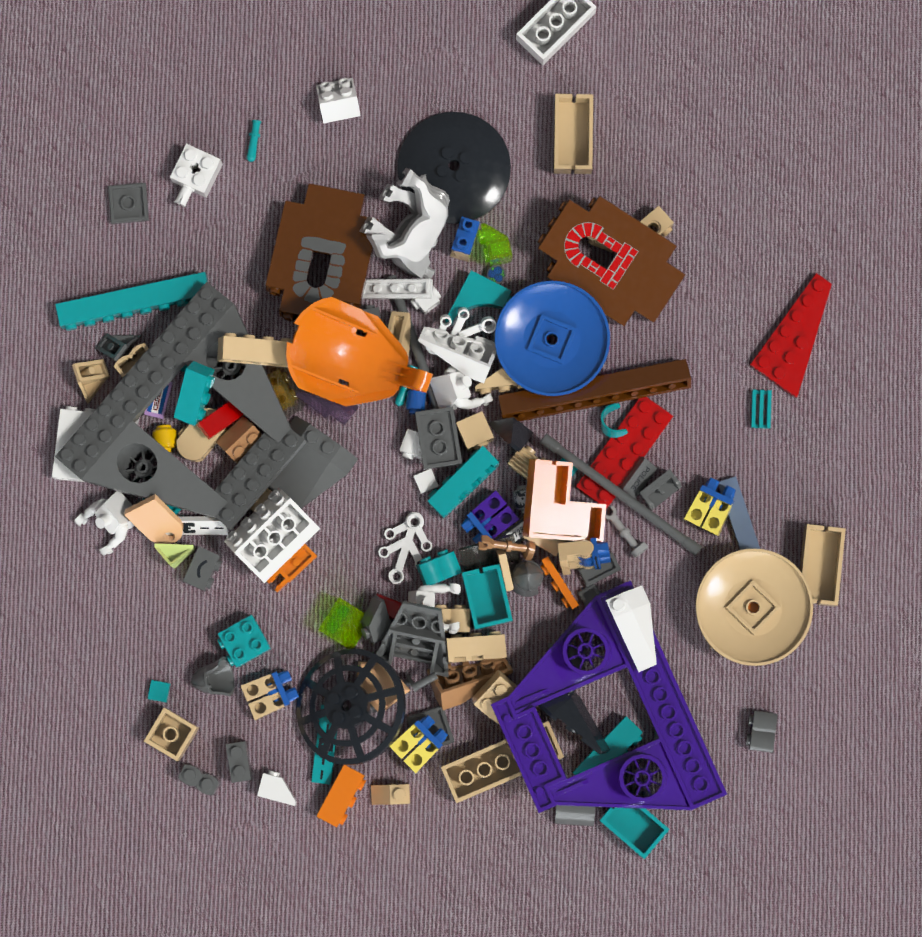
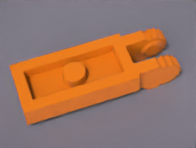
M304 544L267 582L269 584L272 583L281 574L285 579L274 589L276 592H279L315 560L317 555Z

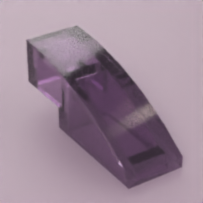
M302 389L296 393V396L325 419L330 414L344 426L359 408L357 405L343 406Z

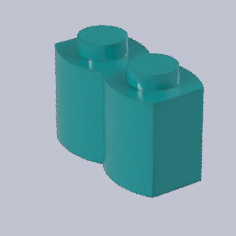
M448 549L438 552V556L431 559L428 556L419 560L420 564H417L416 567L423 585H433L462 573L454 551L449 552Z

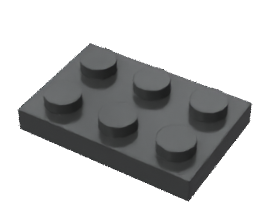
M453 407L415 412L423 469L462 464Z

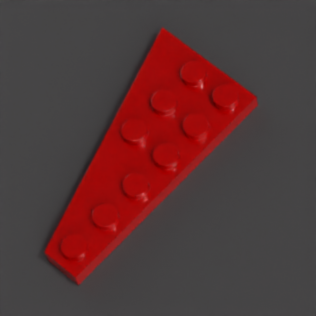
M817 273L750 364L752 368L796 399L832 283Z

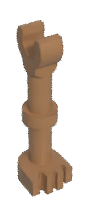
M482 535V542H478V549L480 550L497 548L504 549L505 552H511V550L522 552L525 560L533 558L536 548L535 542L527 541L526 544L512 543L510 540L505 542L496 541L487 535Z

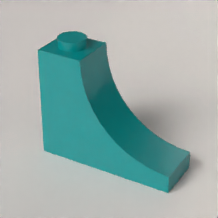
M471 270L448 313L452 320L450 326L452 327L457 320V312L462 307L467 308L468 311L478 307H493L502 310L512 298V291Z

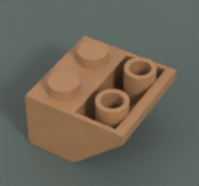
M243 415L216 443L238 464L262 434Z

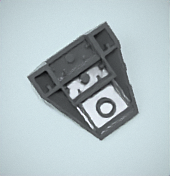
M295 416L290 423L291 428L307 443L271 483L268 489L274 491L280 488L302 509L321 493L348 475L358 458L317 428Z

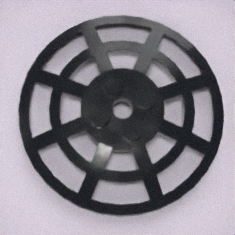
M357 648L335 651L322 658L311 668L300 687L296 708L300 732L313 752L332 763L358 765L377 758L392 745L403 725L406 698L401 679L388 661L373 652ZM359 654L370 659L363 668L355 665L342 666L341 655ZM334 658V669L327 672L318 683L310 679L322 664ZM376 663H379L388 672L394 687L383 690L379 680L370 672ZM343 671L359 672V675L354 683L345 682ZM336 675L337 685L330 691L322 687L327 679ZM366 677L373 683L376 692L368 694L361 687ZM306 686L313 690L310 700V714L302 717V699ZM319 693L326 698L324 709L315 712V702ZM397 695V712L394 724L391 727L382 722L386 705L385 697ZM379 699V709L375 718L369 714L370 702ZM349 700L351 707L348 711H345L343 705ZM325 716L331 723L327 734L320 727L317 720ZM364 721L372 725L366 733L358 737L356 727L360 726ZM312 722L318 734L325 739L321 750L309 739L303 725ZM338 728L348 729L351 740L335 739ZM377 729L388 734L377 748L364 755L361 743L368 740ZM331 744L342 747L353 746L357 757L341 759L328 755Z

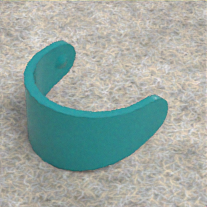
M619 403L607 406L601 413V430L606 436L611 438H618L628 433L627 429L613 430L604 423L605 417L610 412L620 408Z

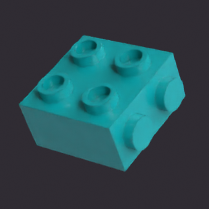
M253 615L218 633L220 637L217 639L222 649L226 648L229 653L226 657L231 666L235 665L236 668L271 650Z

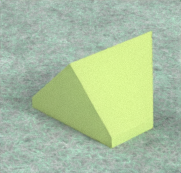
M154 544V548L173 568H176L195 551L194 545Z

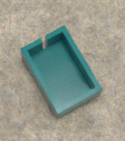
M500 564L484 567L481 574L479 569L462 572L475 630L513 622Z
M609 807L599 819L601 823L643 859L649 855L670 830L647 809Z

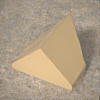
M104 359L72 365L87 404H89L107 378L110 377Z

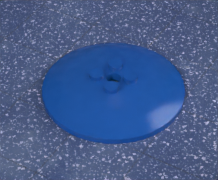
M561 281L538 282L517 292L502 309L495 329L496 353L506 374L525 390L544 396L570 394L589 384L602 369L610 347L608 321L598 302L583 289ZM549 334L556 335V344L551 345L547 342L546 338Z

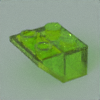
M482 223L481 230H478L480 245L484 244L485 246L483 248L485 263H489L491 267L512 262L513 255L508 236Z
M339 597L318 630L344 647L354 649L362 636L361 629L363 626L361 620L365 613Z

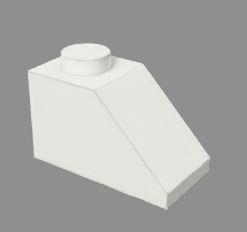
M270 770L268 774L263 773L257 796L296 806L297 801L284 778L279 777L280 773Z

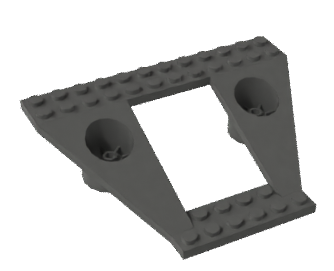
M206 282L55 457L84 482L144 499L156 494L166 505L216 518L232 530L307 442L292 430L263 365L224 362L223 367H219L221 362L217 361L218 338L225 336V333H235L236 337H243V335H249L235 304ZM193 361L215 369L213 374L215 381L212 387L264 431L263 435L215 490L135 423L185 364L189 366ZM218 372H224L225 374L219 379ZM147 454L154 455L150 460H147ZM134 462H135V463H136L135 468H134V469H131V467L133 466V464H134ZM135 473L136 476L131 481L130 474ZM141 478H143L142 483H137Z

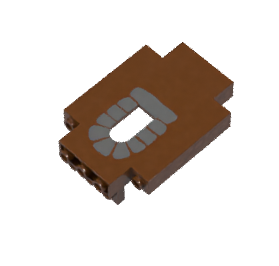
M309 183L304 204L285 201L265 285L266 292H269V294L274 296L283 295L279 313L280 317H283L284 320H296L300 313L312 303L328 297H333L360 309L373 254V247L366 234L359 232L367 217L362 216L365 194ZM313 252L331 255L326 281L318 288L311 287L307 282Z

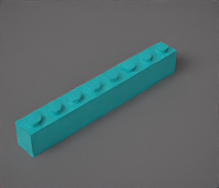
M205 272L58 303L55 305L59 325L62 329L71 331L77 329V326L84 325V327L96 325L95 322L98 321L108 323L114 321V318L117 317L126 319L133 317V314L136 313L141 315L149 314L154 309L163 311L170 309V306L178 305V307L186 306L202 286L208 282V278Z

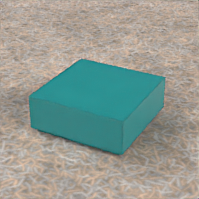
M151 680L148 699L167 703L171 684Z

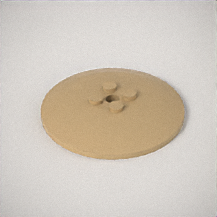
M744 549L728 554L707 571L697 592L696 617L704 638L720 655L739 664L749 666L767 665L787 657L802 643L812 622L813 599L805 577L790 560L769 550ZM750 602L758 604L759 609L756 613H751L748 610Z

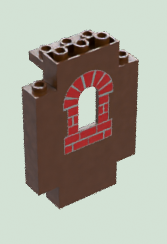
M600 195L597 198H592L588 204V207H590L589 211L571 199H568L567 202L564 200L558 209L560 213L557 218L553 216L549 222L548 227L550 229L547 234L542 233L537 241L540 250L556 259V262L552 261L546 269L548 272L547 277L553 281L570 283L583 289L598 302L604 314L623 326L626 325L634 311L654 323L686 275L667 262L677 245ZM590 236L617 253L607 269L580 252L578 244L582 238Z

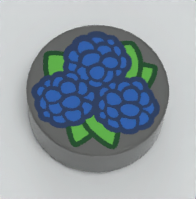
M499 265L491 266L487 271V279L497 284L504 282L506 278L504 268Z

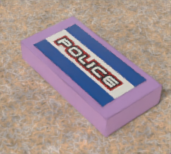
M172 382L165 387L145 410L144 415L164 420Z

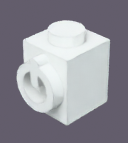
M432 286V299H412L410 302L416 310L420 308L424 315H426L440 304L439 299L441 295Z

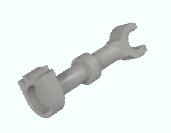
M610 506L613 514L608 516L605 513V519L610 520L620 532L621 538H624L631 546L633 557H638L649 547L644 541L640 544L636 542L630 534V529L626 528L616 515V508Z

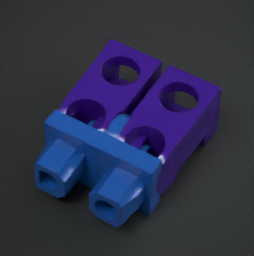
M494 491L467 515L468 518L464 520L461 526L467 533L474 527L479 530L480 533L472 538L478 546V542H482V535H487L494 540L509 527L517 523L519 518L507 506V503L499 493Z

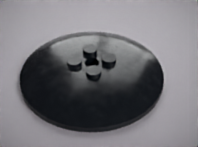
M463 112L437 114L418 124L409 133L401 147L397 168L399 180H403L405 177L403 171L405 168H408L419 177L426 174L429 184L444 190L449 195L450 201L446 224H459L461 217L477 220L489 213L504 196L511 174L509 152L500 134L483 119ZM450 162H458L460 165L459 169L451 170L449 168ZM401 186L402 190L415 193L411 187Z

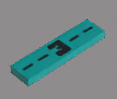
M326 716L319 719L320 727L327 734L331 723ZM317 733L316 747L321 750L325 739ZM331 744L328 755L334 757L336 745ZM315 753L311 782L331 785L333 763Z

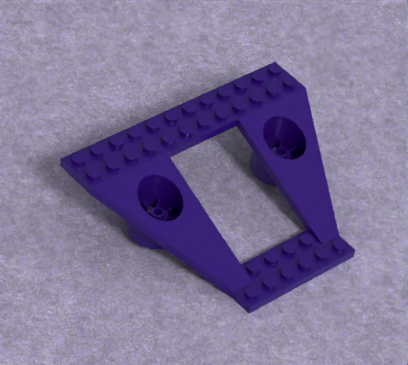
M631 580L595 596L508 697L491 704L538 813L556 805L694 810L727 795L654 631L657 664L638 672L606 600L634 589ZM591 633L592 635L589 642H583L580 634ZM594 634L599 636L603 643L594 646L591 643ZM577 636H579L582 643L579 647L571 645ZM604 645L605 657L597 655L596 648ZM570 646L577 649V655L569 657ZM585 648L590 649L589 655L583 653ZM595 656L603 659L602 663L596 668L592 662ZM576 657L582 660L579 669L571 662ZM584 661H590L593 670H581ZM624 668H628L659 739L567 779L536 706ZM636 759H649L646 768H640ZM633 761H635L638 768L635 773L626 770ZM651 761L655 762L660 768L653 773L648 769ZM661 771L663 777L662 784L653 781V774ZM625 772L634 775V781L626 784ZM641 774L647 776L646 781L640 780ZM636 783L639 786L636 795L628 789V785ZM651 783L660 785L659 790L652 795L648 786ZM646 787L650 796H638L640 788Z

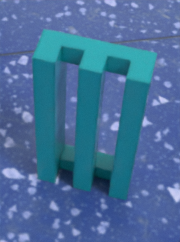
M752 390L751 428H771L772 390ZM756 394L760 395L759 424H755ZM764 395H767L766 425H763Z

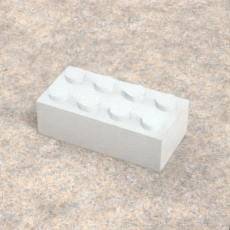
M550 0L516 34V40L535 59L544 65L596 13V6L590 0Z

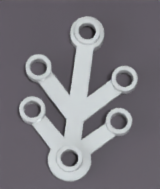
M462 307L457 312L458 318L451 334L458 335L463 333L465 337H468L480 331L492 333L496 329V321L493 317L486 316L481 320V323L461 330L465 320L470 315L468 309ZM463 311L467 312L465 316H461L460 313ZM444 314L440 317L438 329L446 330L451 325L452 320L449 315ZM443 319H449L448 323L442 322ZM486 321L492 322L489 326L485 325ZM426 347V350H427L430 354L437 355V354H435L433 351H431L430 349H428V348Z
M417 512L409 513L404 523L393 529L389 528L384 533L387 540H393L397 534L407 530L405 538L387 547H381L378 551L381 558H388L392 552L401 548L396 567L389 572V580L393 584H400L404 580L402 570L409 551L415 561V567L418 561L422 559L413 542L415 533L421 541V549L424 552L432 550V543L427 539L422 529L424 519ZM414 518L418 520V524L415 526L411 524V520ZM388 531L394 532V536L392 538L387 537L386 534ZM429 543L430 548L425 550L423 544ZM382 549H386L388 551V554L386 556L381 555L380 552ZM395 573L400 574L399 580L393 579Z

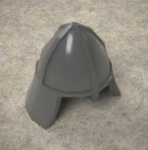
M534 558L531 560L517 559L510 567L513 591L524 597L537 595L538 587L543 581L541 567L535 563Z
M221 657L199 668L192 676L190 683L203 693L231 696L235 686L232 666L226 657Z

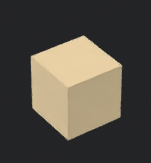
M482 411L456 422L457 430L467 452L479 450L482 446L486 447L489 445L488 443L494 441V436Z

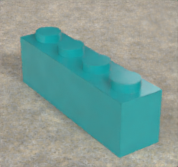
M625 716L604 738L610 751L599 754L593 750L572 773L577 775L629 752L627 749L632 744L636 746L641 741L642 737L640 735L643 732Z

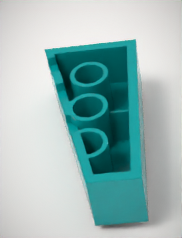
M484 446L479 450H475L469 456L470 459L466 463L460 464L456 468L457 472L452 477L449 475L442 482L443 486L439 490L434 489L428 495L430 498L428 503L443 519L499 467V461Z

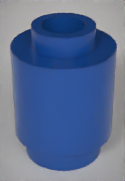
M412 389L407 391L406 410H409V414L415 415V412L425 411L426 393Z

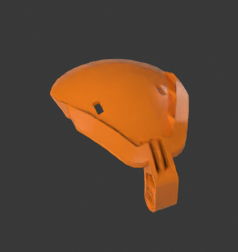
M328 297L312 303L295 320L294 324L298 326L292 343L287 342L286 358L288 370L298 388L343 406L390 398L396 394L400 386L427 393L433 374L424 370L407 367L408 355L406 350L378 316L333 297ZM357 329L366 332V335L364 337L357 335ZM339 379L347 381L348 385L339 384Z

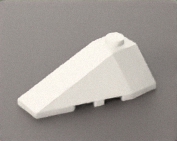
M424 327L418 339L420 343L462 374L484 384L496 355L495 342L476 336L475 339L465 337L463 333L452 335L446 330Z
M643 586L607 599L606 602L638 672L656 665L651 606Z

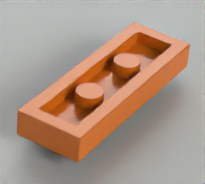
M547 556L541 560L543 565L540 567L546 576L549 574L553 581L550 583L556 592L560 591L563 598H561L564 606L566 608L570 607L571 610L578 607L579 604L549 557Z

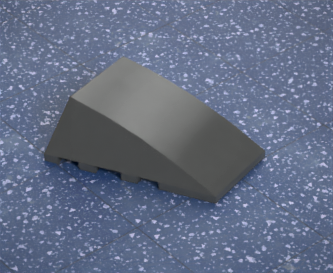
M403 601L376 654L388 661L390 665H392L394 657L431 664L430 674L435 672L436 675L449 677L442 609Z

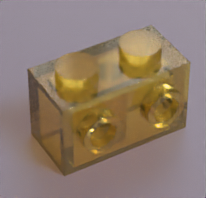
M278 369L267 374L283 410L285 411L296 406L298 397L295 390H291L288 385L290 379L287 373Z

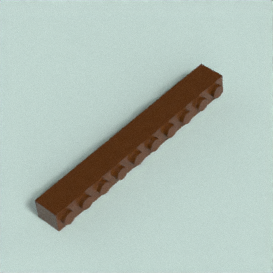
M676 359L672 362L656 363L647 367H636L626 371L620 370L606 375L600 374L583 388L566 395L544 396L524 389L519 392L499 395L498 399L502 419L514 417L520 422L691 388V376L686 359Z

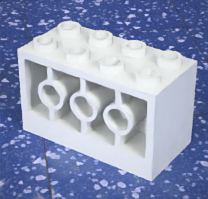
M278 488L272 491L268 499L264 503L259 504L249 517L243 519L240 526L235 531H231L224 542L265 583L320 528L283 490Z

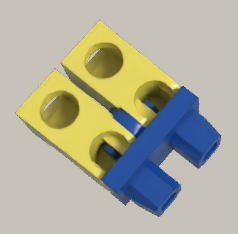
M710 477L705 486H701L684 519L719 536L735 502L733 498L736 490L726 485L723 493L720 494L716 492L720 482Z
M429 715L420 721H416L390 746L401 759L415 746L417 747L404 760L415 773L437 752L448 736L442 728L434 735L428 730L435 723Z

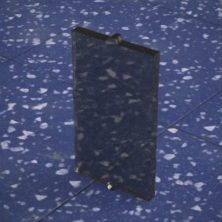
M513 533L493 539L503 542L510 540L512 543H516ZM478 543L458 549L461 557L460 564L463 565L465 572L475 569L483 571L484 567L499 564L496 552L499 549L497 548L480 550L478 549ZM511 550V552H505L508 563L520 560L518 551Z

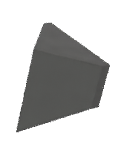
M106 333L96 349L117 362L121 357L129 354L142 335H110Z

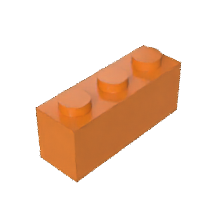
M343 765L316 817L335 827H338L339 824L343 826L348 817L345 814L348 807L352 808L357 800V797H355L357 790L361 791L366 783V780H364L365 775L347 765Z

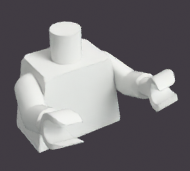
M453 366L448 367L444 371V375L433 377L430 382L439 408L453 407L454 410L457 408L469 410L479 407L481 404L487 406L493 401L491 393L483 398L470 400L469 386H471L472 381L470 377L464 376Z
M116 491L108 500L100 499L92 503L84 511V514L81 513L75 519V523L81 527V524H86L88 517L95 514L97 518L95 520L96 526L100 529L105 527L110 534H115L107 546L99 549L103 556L111 554L113 552L112 548H116L125 539L127 530L134 527V524L124 515L125 509L131 507L132 504L122 492Z
M447 584L422 585L418 588V591L408 592V602L435 607V593L451 592L459 595L461 587L459 584H450V586ZM460 622L452 624L443 623L444 632L449 631L451 634H456L460 628Z

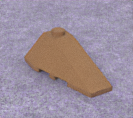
M506 658L482 660L478 664L463 662V665L451 666V663H449V677L437 675L438 679L431 682V686L442 710L461 705L472 698L497 670L508 676L513 673V669Z

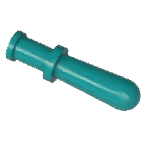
M252 120V130L249 133L251 137L247 151V160L249 162H253L256 159L258 138H260L259 128L261 121Z
M409 365V366H408V367H412V368L418 369L417 367L412 366V365ZM401 386L395 399L397 406L404 404L409 388Z

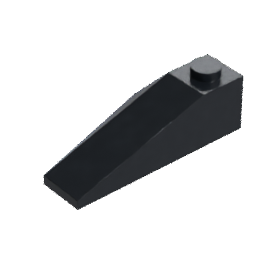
M576 690L538 705L553 720L556 721L558 718L565 723V729L569 732L572 731L579 734L580 740L597 753L604 754L610 751Z

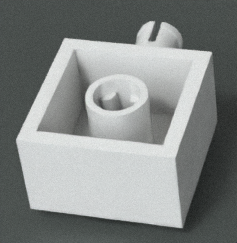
M186 144L170 176L173 183L182 187L174 202L185 207L192 192L207 198L223 165L221 159ZM199 168L200 172L196 171L194 174L193 170Z

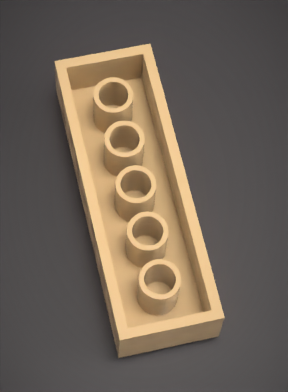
M547 721L543 725L558 759L564 757L551 725ZM506 739L441 767L456 803L522 775Z

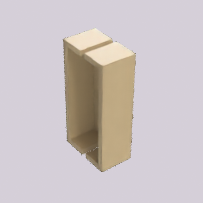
M555 94L554 174H571V170H574V174H592L593 94H576L575 103H572V94Z
M806 524L803 532L800 571L811 590L813 604H816L818 601V605L838 606L846 528L827 527L825 532H821L824 530V526Z

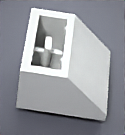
M342 78L339 81L323 82L316 85L323 123L361 116L353 78Z

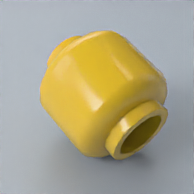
M171 425L156 426V429L152 432V438L171 453V449L177 447L176 429L172 428Z

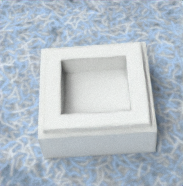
M432 469L414 476L421 494L439 487Z

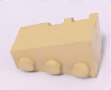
M500 631L489 632L488 636H481V633H471L470 637H462V634L450 635L451 638H447L449 663L507 658L505 634L501 635Z

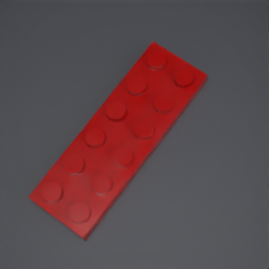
M648 397L639 398L617 429H627L628 433L618 438H610L590 467L620 488L641 457H645L673 418V415ZM585 474L576 485L577 489L598 504H606V509L615 499L613 494Z

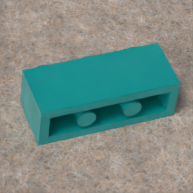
M195 361L186 368L174 418L193 426L204 419L206 415L204 408L211 396L209 389L215 381V377H213L215 369Z

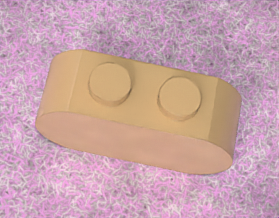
M205 408L206 415L204 419L215 412L216 409ZM189 424L187 428L184 426L178 433L177 449L186 460L201 462L217 444L216 441L227 432V427L208 440L197 424L195 426Z

